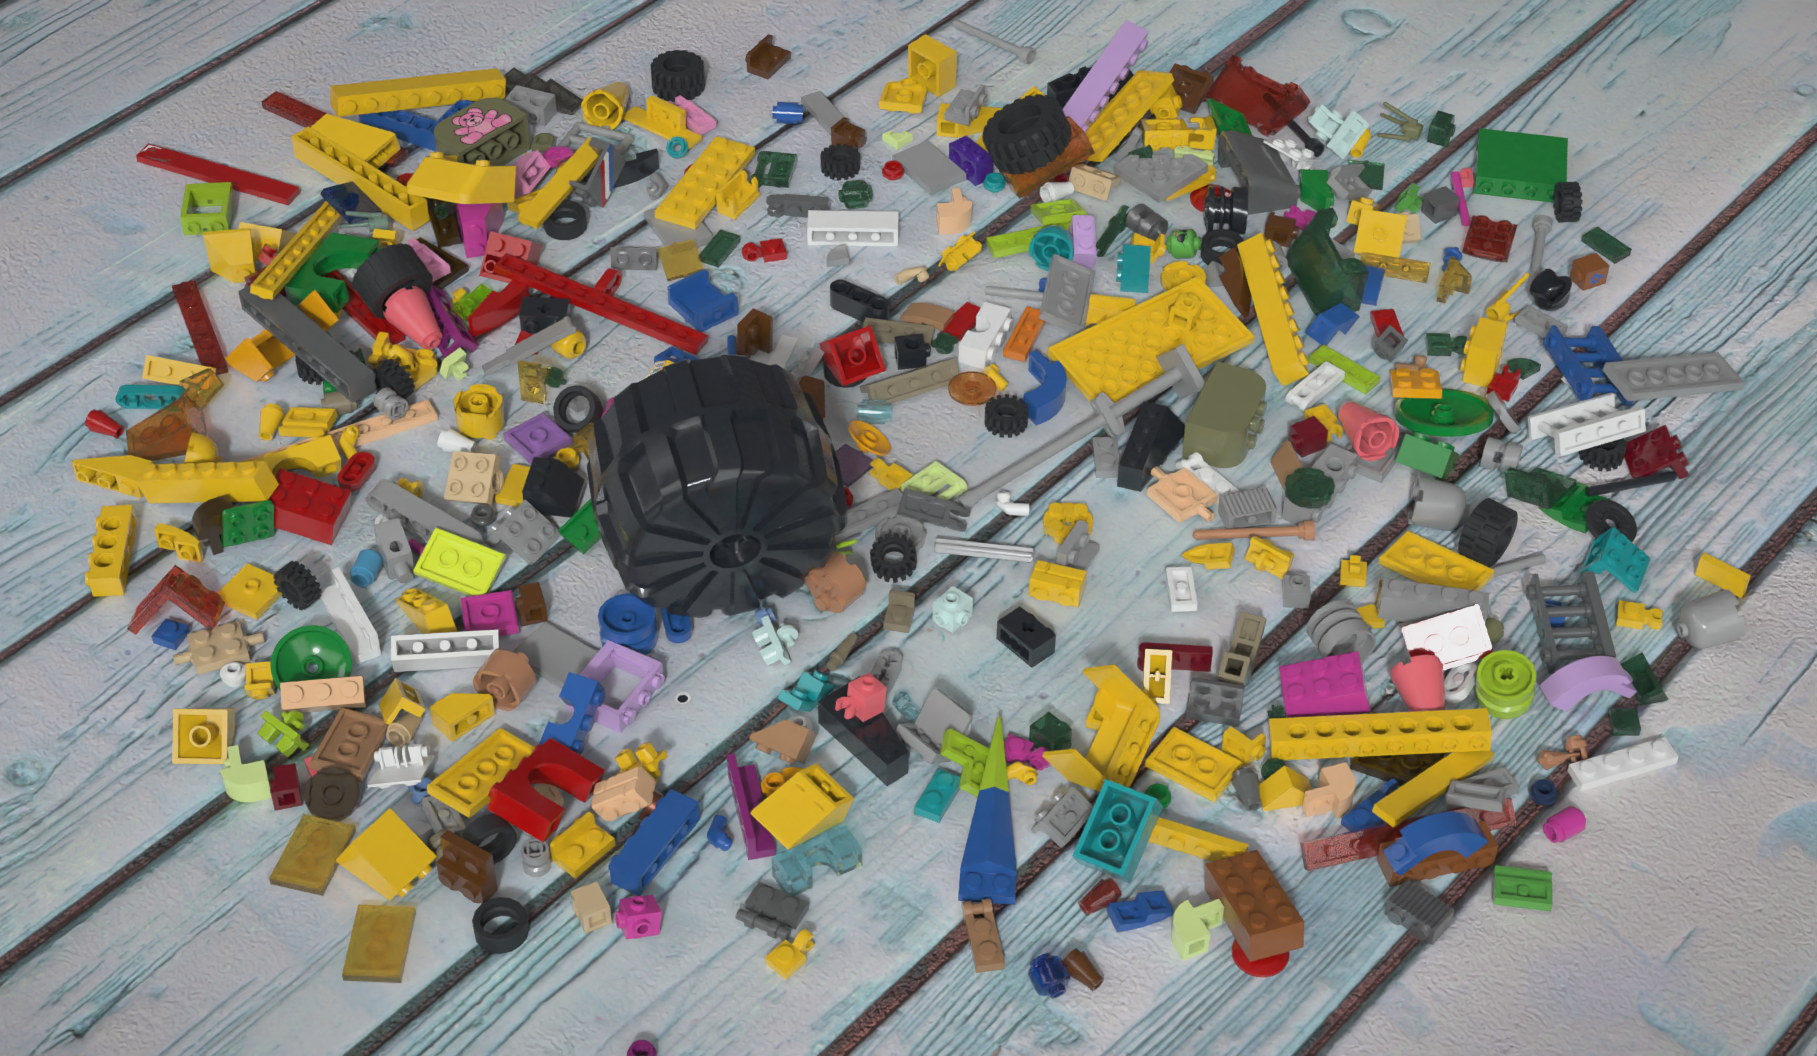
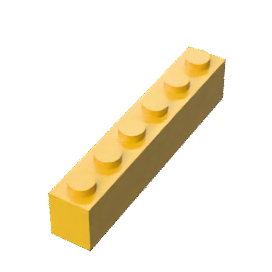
M266 461L149 464L142 469L141 474L135 480L148 503H198L228 494L231 502L266 501L279 485Z

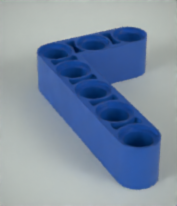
M469 100L457 101L437 121L405 110L360 114L358 116L359 122L362 124L393 132L397 139L436 152L435 126L442 120L471 105L472 102Z

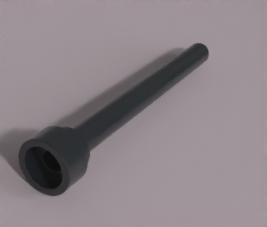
M1267 94L1263 97V101L1305 144L1306 149L1313 151L1315 157H1319L1324 152L1325 146L1319 139L1311 138L1270 95Z

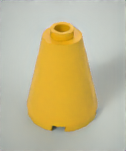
M617 81L589 92L581 103L584 120L590 125L598 127L604 125L610 127L611 130L616 128L622 121L630 94L628 87L624 83Z

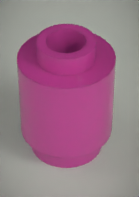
M1569 806L1547 819L1546 823L1543 824L1544 834L1552 843H1562L1585 830V815L1581 810Z

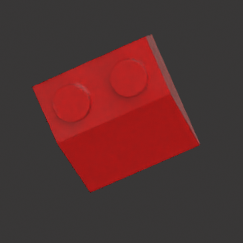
M871 325L819 343L821 350L824 352L823 357L827 367L842 386L886 371Z

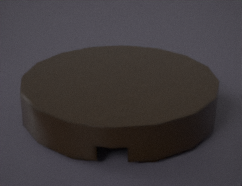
M338 767L323 768L317 771L313 777H310L304 789L305 805L309 812L321 821L330 823L342 821L351 816L358 807L360 801L359 784L354 776L345 769Z

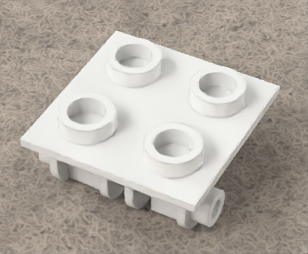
M1274 138V140H1264L1265 144L1278 150L1283 162L1299 171L1301 169L1313 170V162H1320V159L1314 156L1313 151L1297 147V142L1286 138L1285 141Z
M424 744L404 745L402 750L400 746H396L395 749L394 747L379 748V751L374 752L375 762H380L369 781L368 787L378 786V788L384 789L397 784H405L406 786L416 785L423 780L435 756L430 755L429 746H424Z

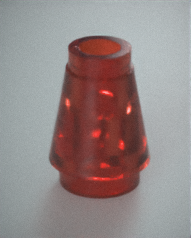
M1110 877L1105 880L1100 879L1082 900L1078 902V905L1082 912L1089 916L1108 907L1109 903L1118 902V898L1122 896L1118 885Z

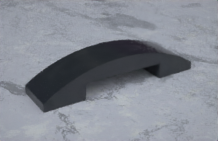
M657 148L636 153V159L626 161L613 188L637 182L659 169ZM593 167V168L589 171V173L582 179V181H584V182H587V181H588V179H589V177H590V175H591V173H592L594 167Z

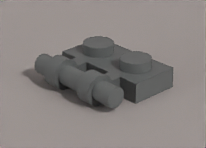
M758 882L745 901V908L750 911L739 909L735 918L744 922L746 927L751 929L756 927L766 931L767 935L772 938L780 937L788 940L791 930L785 928V926L796 930L809 910V902ZM764 916V917H766V918L771 919L772 921H769V920L764 919V918H762V917Z

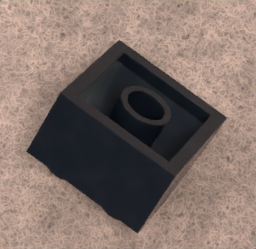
M534 457L522 490L523 501L526 499L542 515L571 518L576 513L584 489L585 479L559 459Z

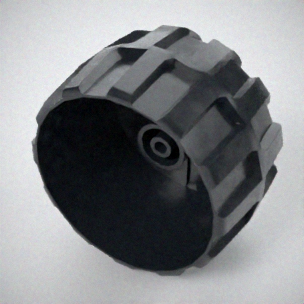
M723 354L720 357L691 361L686 359L664 366L662 370L637 383H631L616 395L614 403L601 419L594 422L587 443L590 460L587 463V473L595 523L613 567L619 572L625 589L644 604L656 608H665L667 612L674 615L695 618L707 617L711 615L713 610L721 609L722 613L727 616L754 611L760 607L761 599L774 594L783 599L803 587L805 584L803 576L815 566L824 568L836 553L837 546L834 535L845 528L848 512L839 461L831 437L810 394L802 392L796 377L777 364L767 365L750 360L747 356Z

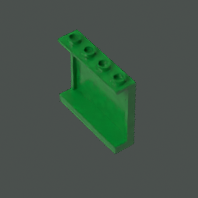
M1479 129L1476 145V181L1473 194L1554 203L1555 185L1558 182H1567L1568 138Z

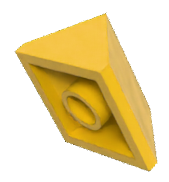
M242 222L239 223L238 228H250L256 259L259 262L261 261L258 259V255L265 243L281 252L295 236V233L283 229Z

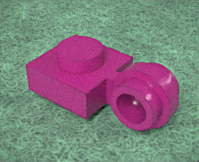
M1009 734L1005 740L1004 750L1007 763L1022 762L1026 764L1028 761L1037 770L1049 767L1050 763L1042 756L1044 752L1049 751L1044 747L1034 749L1033 742Z

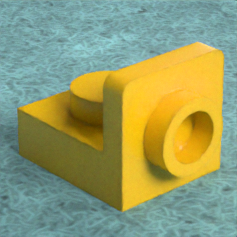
M1230 726L1224 731L1221 750L1244 762L1243 765L1247 767L1254 760L1258 761L1263 757L1266 751V735L1261 733L1253 740H1250L1244 733Z

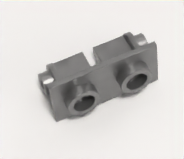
M610 247L611 268L618 270H657L658 252H656V248Z

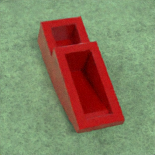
M512 279L501 293L492 290L468 317L469 331L472 336L475 337L495 329L520 313L523 297H530L528 284Z

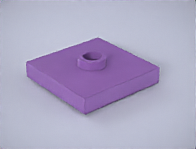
M544 412L503 433L504 440L530 464H532L534 457L547 458L560 449L572 444L571 437Z

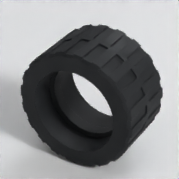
M399 243L389 245L372 254L359 266L352 282L355 290L372 314L377 318L385 319L383 311L386 312L387 309L385 303L392 294L402 288L407 290L414 289L412 286L422 288L425 294H427L433 284V276L410 245Z

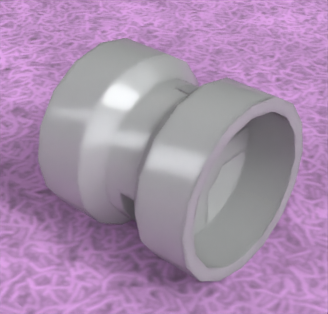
M388 387L380 390L374 398V406L381 412H385V415L391 420L402 418L408 409V402L403 397L397 396V393Z
M536 838L526 840L521 846L523 869L531 877L544 876L551 869L550 851L546 841L543 843Z

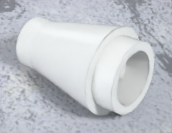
M1070 181L1047 182L1040 188V196L1043 202L1061 200L1074 192V186Z
M450 428L449 430L443 429L441 431L437 447L442 448L443 452L473 453L476 442Z

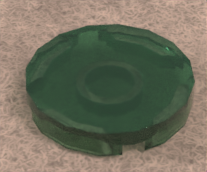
M1299 468L1294 470L1293 474H1289L1286 477L1284 486L1285 495L1293 504L1308 509L1327 505L1333 499L1335 490L1333 479L1330 476L1328 478L1324 475L1323 471L1315 468Z

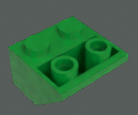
M1414 432L1413 436L1405 434L1395 462L1446 480L1460 455L1454 452L1455 447L1437 440L1436 444L1431 443V438Z

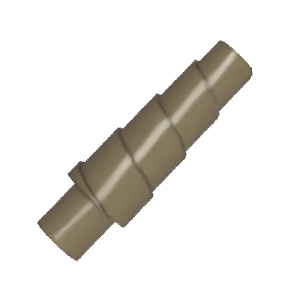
M851 633L830 655V660L826 664L829 670L835 671L838 666L843 665L855 642L858 640L856 634Z

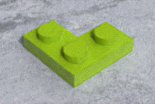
M949 728L943 734L940 755L962 766L959 788L978 798L989 748Z

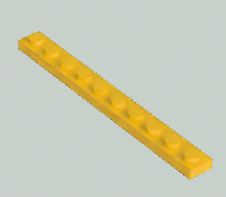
M336 189L251 284L250 293L258 295L263 299L273 300L346 216V212L355 206L358 195Z

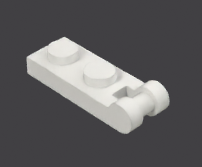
M1326 361L1291 389L1286 395L1285 401L1290 405L1295 404L1299 406V410L1304 412V410L1312 408L1313 404L1344 380L1345 371Z
M1198 452L1189 455L1187 460L1182 459L1175 464L1177 471L1185 467L1217 493L1218 499L1215 503L1217 506H1219L1221 495L1240 493L1235 486L1204 462Z

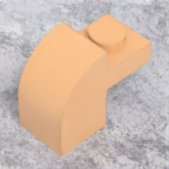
M960 187L951 188V202L937 203L936 222L939 235L961 233L968 229L972 223V201H967L966 196H962Z
M1346 762L1321 769L1318 783L1319 788L1305 791L1302 810L1306 817L1322 815L1332 811L1337 819L1348 813L1352 806L1356 781Z

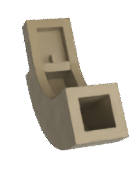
M1245 612L1240 613L1229 652L1225 651L1218 673L1219 680L1247 686L1260 651V643L1267 621L1265 617Z

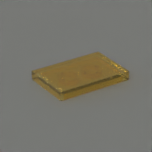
M303 814L269 877L270 884L323 896L339 866L336 859L350 845L356 833L355 825Z
M358 904L342 972L343 981L401 983L416 916L415 907Z

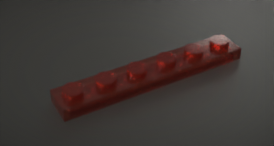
M195 280L172 285L173 294L200 365L216 368L215 376L227 373L228 367Z

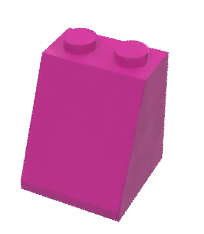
M456 203L458 225L466 258L484 256L490 231L499 233L503 224L502 203Z

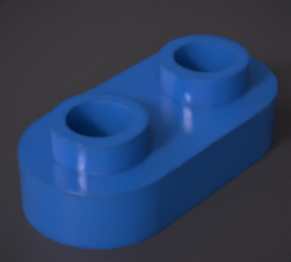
M661 608L666 638L673 643L688 641L692 635L690 617L674 615L667 612L665 608Z

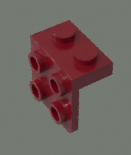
M1666 424L1626 442L1624 457L1632 478L1649 476L1669 466L1673 467L1679 479L1689 476L1686 468L1689 465V461L1684 451H1679L1680 448H1683L1677 434L1672 436Z

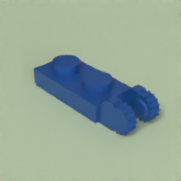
M1393 778L1385 783L1381 790L1378 789L1342 818L1341 825L1359 839L1364 840L1385 823L1383 819L1372 812L1374 804L1397 790L1399 782Z

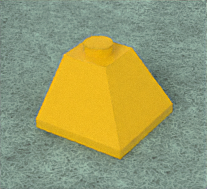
M250 228L203 232L212 272L233 283L245 282L244 277L257 271V259Z
M201 707L173 709L172 763L224 764V759L229 758L227 747L233 745L235 737V708Z

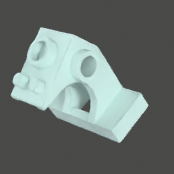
M1321 104L1315 108L1316 112L1313 116H1309L1308 122L1316 131L1315 136L1323 142L1329 140L1330 142L1327 144V147L1338 158L1344 160L1369 124L1354 111L1343 121V116L1335 110L1330 112Z

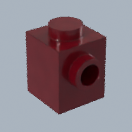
M1313 416L1290 425L1288 441L1291 442L1296 453L1303 458L1326 448L1328 429Z

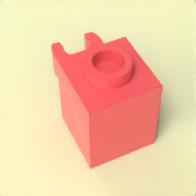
M869 672L848 683L847 697L837 699L835 709L839 711L842 708H846L844 715L846 719L856 715L864 722L884 712L887 687Z

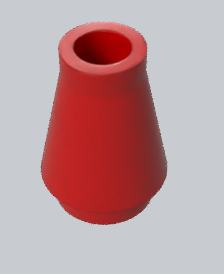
M91 410L85 420V426L89 428L90 432L118 439L124 431V426L116 422L103 410Z

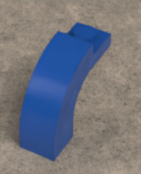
M1038 350L1029 353L1028 371L1038 380L1041 386L1023 395L1024 403L1028 405V418L1036 426L1058 414L1064 405L1066 395V372L1059 360L1050 363Z
M1442 812L1426 816L1400 830L1403 837L1383 850L1394 872L1401 876L1420 861L1436 852L1453 850L1467 858L1489 841L1477 821L1471 816L1461 812Z

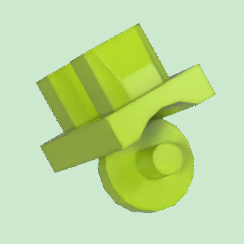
M266 710L260 716L265 723L257 734L270 745L281 734L282 737L275 747L286 757H289L298 747L305 751L309 746L296 732V730L302 731L305 728V725L302 723L304 716L300 711L292 710L289 713L284 711L281 714L283 722Z

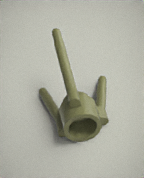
M1383 102L1385 107L1407 121L1403 122L1384 113H1380V116L1403 126L1401 133L1405 135L1378 133L1377 136L1403 140L1409 143L1411 139L1418 141L1424 125L1418 123V120L1411 118L1393 105Z

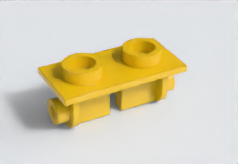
M973 231L968 236L964 234L957 240L954 247L948 246L942 252L941 256L943 258L938 266L940 267L945 263L949 271H956L968 260L980 253L982 245L979 241L973 239L976 232Z

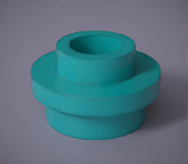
M673 137L667 143V153L672 158H682L688 152V143L682 137ZM677 145H681L679 151L674 150Z
M990 173L984 179L983 185L986 190L996 193L1005 188L1006 181L1000 173Z

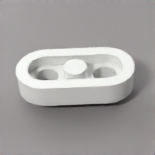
M1469 662L1451 669L1444 680L1446 702L1457 704L1469 695L1476 684V663Z

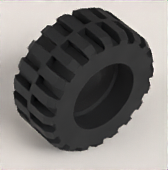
M1036 94L1035 96L1029 95L1023 99H1016L1013 103L1003 106V109L1000 111H996L994 116L987 121V125L983 129L982 139L995 166L999 170L1008 174L1016 173L1019 175L1024 172H1033L1039 167L1041 169L1046 166L1045 164L1053 162L1058 155L1064 152L1065 147L1069 145L1072 131L1059 102L1050 96Z

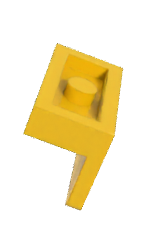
M397 678L394 679L379 703L384 722L388 725L392 724L401 708L419 718L426 709L419 690Z

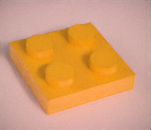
M1404 367L1390 370L1393 397L1442 399L1439 371L1431 368L1410 370Z

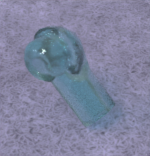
M900 692L893 697L892 705L911 723H915L920 712L909 703L911 700L910 696L906 692Z

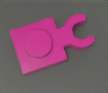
M1291 205L1290 212H1284V217L1296 219V226H1300V230L1313 236L1326 224L1327 217L1309 209L1303 212L1299 207Z

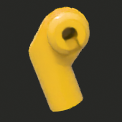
M394 344L392 348L388 349L389 357L392 356L393 360L401 359V364L406 368L405 372H411L414 369L413 355L403 346Z
M990 364L984 367L983 376L1000 392L1004 391L1009 383L999 374L998 366Z
M349 425L343 430L338 443L348 460L352 455L358 453L354 445L358 438L359 429L355 425Z
M1015 762L1006 767L1008 781L1015 778L1026 785H1033L1037 781V772L1029 765Z

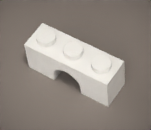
M984 302L976 315V332L967 330L959 344L960 363L984 369L990 361L994 360L998 346L1001 347L1003 345L1005 334L1010 332L1013 326L1011 308Z

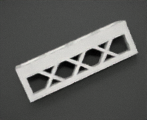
M340 568L333 569L334 585L321 589L322 593L319 599L341 638L347 644L356 664L381 656L378 635Z

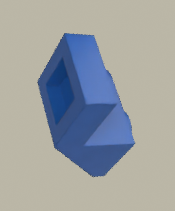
M1340 303L1319 314L1305 333L1321 346L1323 344L1327 346L1338 331L1346 335L1360 316L1343 303Z

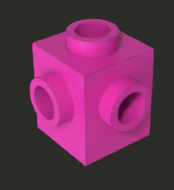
M653 895L620 899L619 911L615 912L616 926L618 929L621 928L626 939L659 935L662 911Z

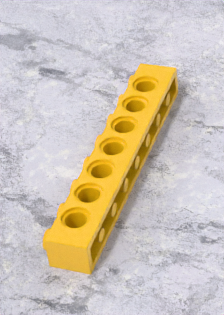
M1487 708L1269 719L1271 761L1491 750L1492 729Z

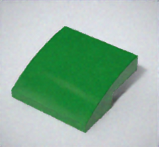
M1565 479L1540 505V510L1568 528L1586 534L1589 530L1585 519L1588 507L1598 500L1611 499L1598 495L1587 497L1585 488L1588 485Z

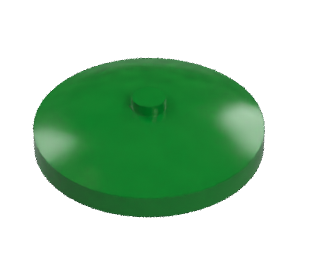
M1442 389V399L1399 398L1395 404V419L1399 424L1414 432L1431 436L1457 437L1472 435L1487 429L1493 423L1494 409L1488 400L1461 390Z

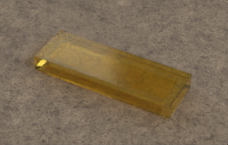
M1362 252L1359 272H1361L1363 265L1384 268L1385 277L1427 283L1431 263Z

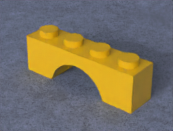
M331 435L325 437L318 436L310 442L301 445L294 444L286 450L269 452L261 458L243 461H266L274 477L279 468L284 470L304 469L311 472L317 478L341 471V458Z

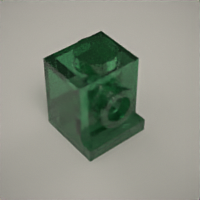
M1438 110L1430 123L1427 142L1448 148L1450 137H1453L1456 130V124H1454L1455 115Z

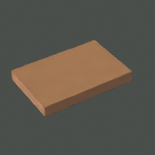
M341 707L311 759L310 769L319 771L323 768L338 767L351 773L356 781L363 782L375 760L374 752L379 751V748L382 747L387 738L386 733L389 725L384 722L383 718Z

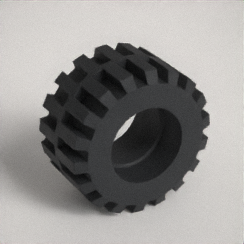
M687 50L666 51L659 54L651 62L652 89L654 94H657V97L664 98L665 101L675 102V97L681 95L686 100H692L704 91V62L694 52H688Z
M1491 498L1484 499L1476 506L1464 525L1459 539L1458 553L1489 568L1502 557L1513 538L1518 521L1517 511Z

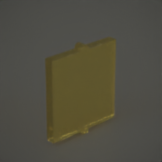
M694 239L679 243L674 242L672 245L657 249L667 282L683 277L686 278L703 270Z

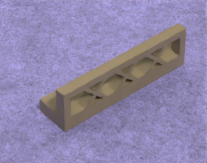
M952 358L859 387L861 393H868L871 407L876 409L960 382L961 377L956 360Z

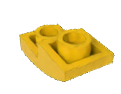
M157 523L154 532L159 548L176 550L178 559L203 562L204 558L200 541L184 530L167 524Z

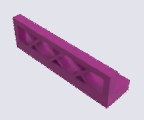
M432 285L426 296L432 311H436L435 318L439 328L440 325L444 324L442 340L439 346H437L443 357L446 358L460 347L473 352L479 345L446 293ZM453 338L454 342L447 349L448 339Z
M735 753L727 755L728 778L748 860L775 856L776 849L772 834L750 814L755 807L763 802L755 765L738 767Z

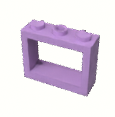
M608 640L579 675L596 680L601 684L612 669L617 667L643 678L618 710L602 704L597 708L594 715L596 723L622 733L627 725L633 723L639 710L648 704L650 697L656 689L658 690L662 687L665 676L663 675L662 662ZM566 705L567 710L574 713V707Z

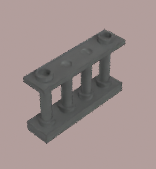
M1594 571L1584 572L1581 582H1578L1577 585L1541 586L1538 574H1532L1530 584L1526 585V598L1531 600L1542 645L1541 659L1543 663H1546L1548 673H1554L1558 660L1584 659L1593 656L1616 658ZM1577 595L1579 598H1582L1583 602L1582 606L1546 607L1544 597ZM1583 616L1588 621V627L1551 628L1549 618ZM1588 637L1594 644L1593 648L1557 650L1554 639Z

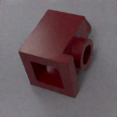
M296 764L273 767L274 778L269 779L274 810L302 806Z

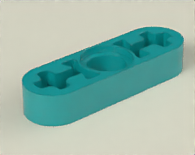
M125 384L119 387L115 400L119 406L127 409L180 410L185 407L188 393L180 386ZM152 394L156 396L158 399L151 400L147 398L146 395Z

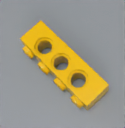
M133 505L102 506L100 516L96 517L97 534H93L92 537L93 552L89 553L90 570L85 573L86 586H90L93 597L120 596L125 593L137 527Z

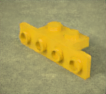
M653 95L646 99L647 111L634 106L623 115L624 120L667 140L673 137L684 138L688 143V149L702 141L701 135L686 129V110Z

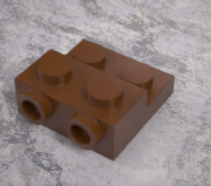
M1175 63L1169 73H1172L1174 78L1172 85L1175 92L1182 100V108L1180 110L1196 114L1201 103L1206 102L1215 86L1213 76L1207 72H1199L1191 69L1189 66Z
M447 830L440 837L443 856L436 862L438 878L450 890L461 892L473 903L483 904L498 890L493 856L491 853Z

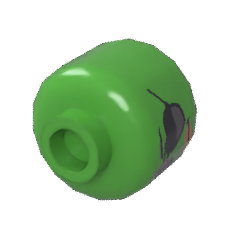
M1176 229L1167 237V251L1175 259L1194 258L1197 250H1201V237H1197L1193 229Z

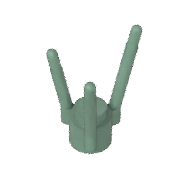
M347 211L346 215L367 217L369 219L366 222L340 224V228L369 226L370 232H373L374 229L389 230L387 215H381V212ZM373 234L363 238L373 239Z

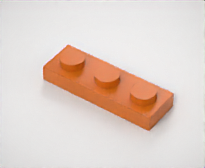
M1026 306L1003 349V357L1026 362L1029 353L1046 324V321L1039 319L1040 309Z

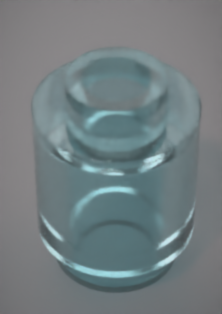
M863 399L862 404L857 405V418H861L863 422L868 424L891 422L892 403H886V400Z

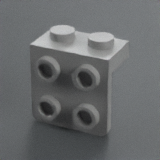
M525 499L517 508L512 506L503 515L506 520L502 524L497 521L489 529L488 532L491 536L485 543L493 549L503 540L525 562L533 565L560 537L558 529Z
M933 689L915 723L898 724L895 732L902 739V743L920 753L921 759L930 764L950 762V759L940 755L944 732L951 728L965 735L973 717L943 691Z

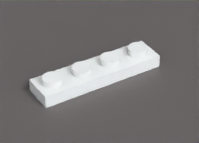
M1663 737L1571 763L1568 766L1567 772L1579 790L1583 791L1677 764L1679 756L1667 739Z

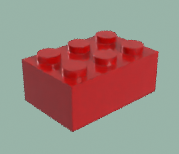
M279 468L275 476L279 485L268 499L274 505V527L332 546L350 511L351 491Z

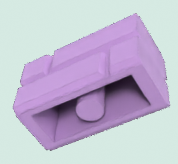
M1074 215L1069 226V232L1073 236L1074 242L1072 261L1092 269L1097 257L1095 217Z

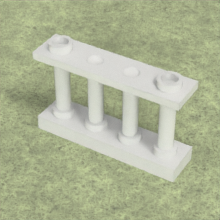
M1608 393L1528 416L1529 439L1535 440L1550 436L1555 439V453L1559 456L1567 455L1646 432L1645 409L1637 406L1620 411L1615 408L1614 393Z

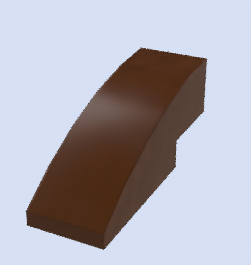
M1233 247L1219 257L1226 270L1219 278L1235 307L1245 319L1249 316L1251 292L1240 254Z

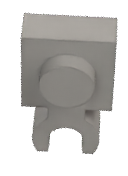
M1136 126L1120 145L1114 155L1117 160L1121 161L1126 155H1133L1138 147L1135 145L1143 133L1139 127Z

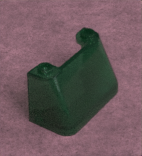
M1333 208L1318 211L1290 246L1286 255L1288 267L1312 312L1317 316L1340 303H1343L1353 312L1359 311L1369 273L1361 260L1357 258L1342 259L1329 236L1330 229L1334 228L1338 221V216Z

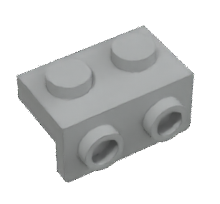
M1362 163L1336 166L1331 171V177L1326 182L1335 191V195L1342 200L1360 199L1361 196L1369 197L1372 192L1358 177L1365 168Z

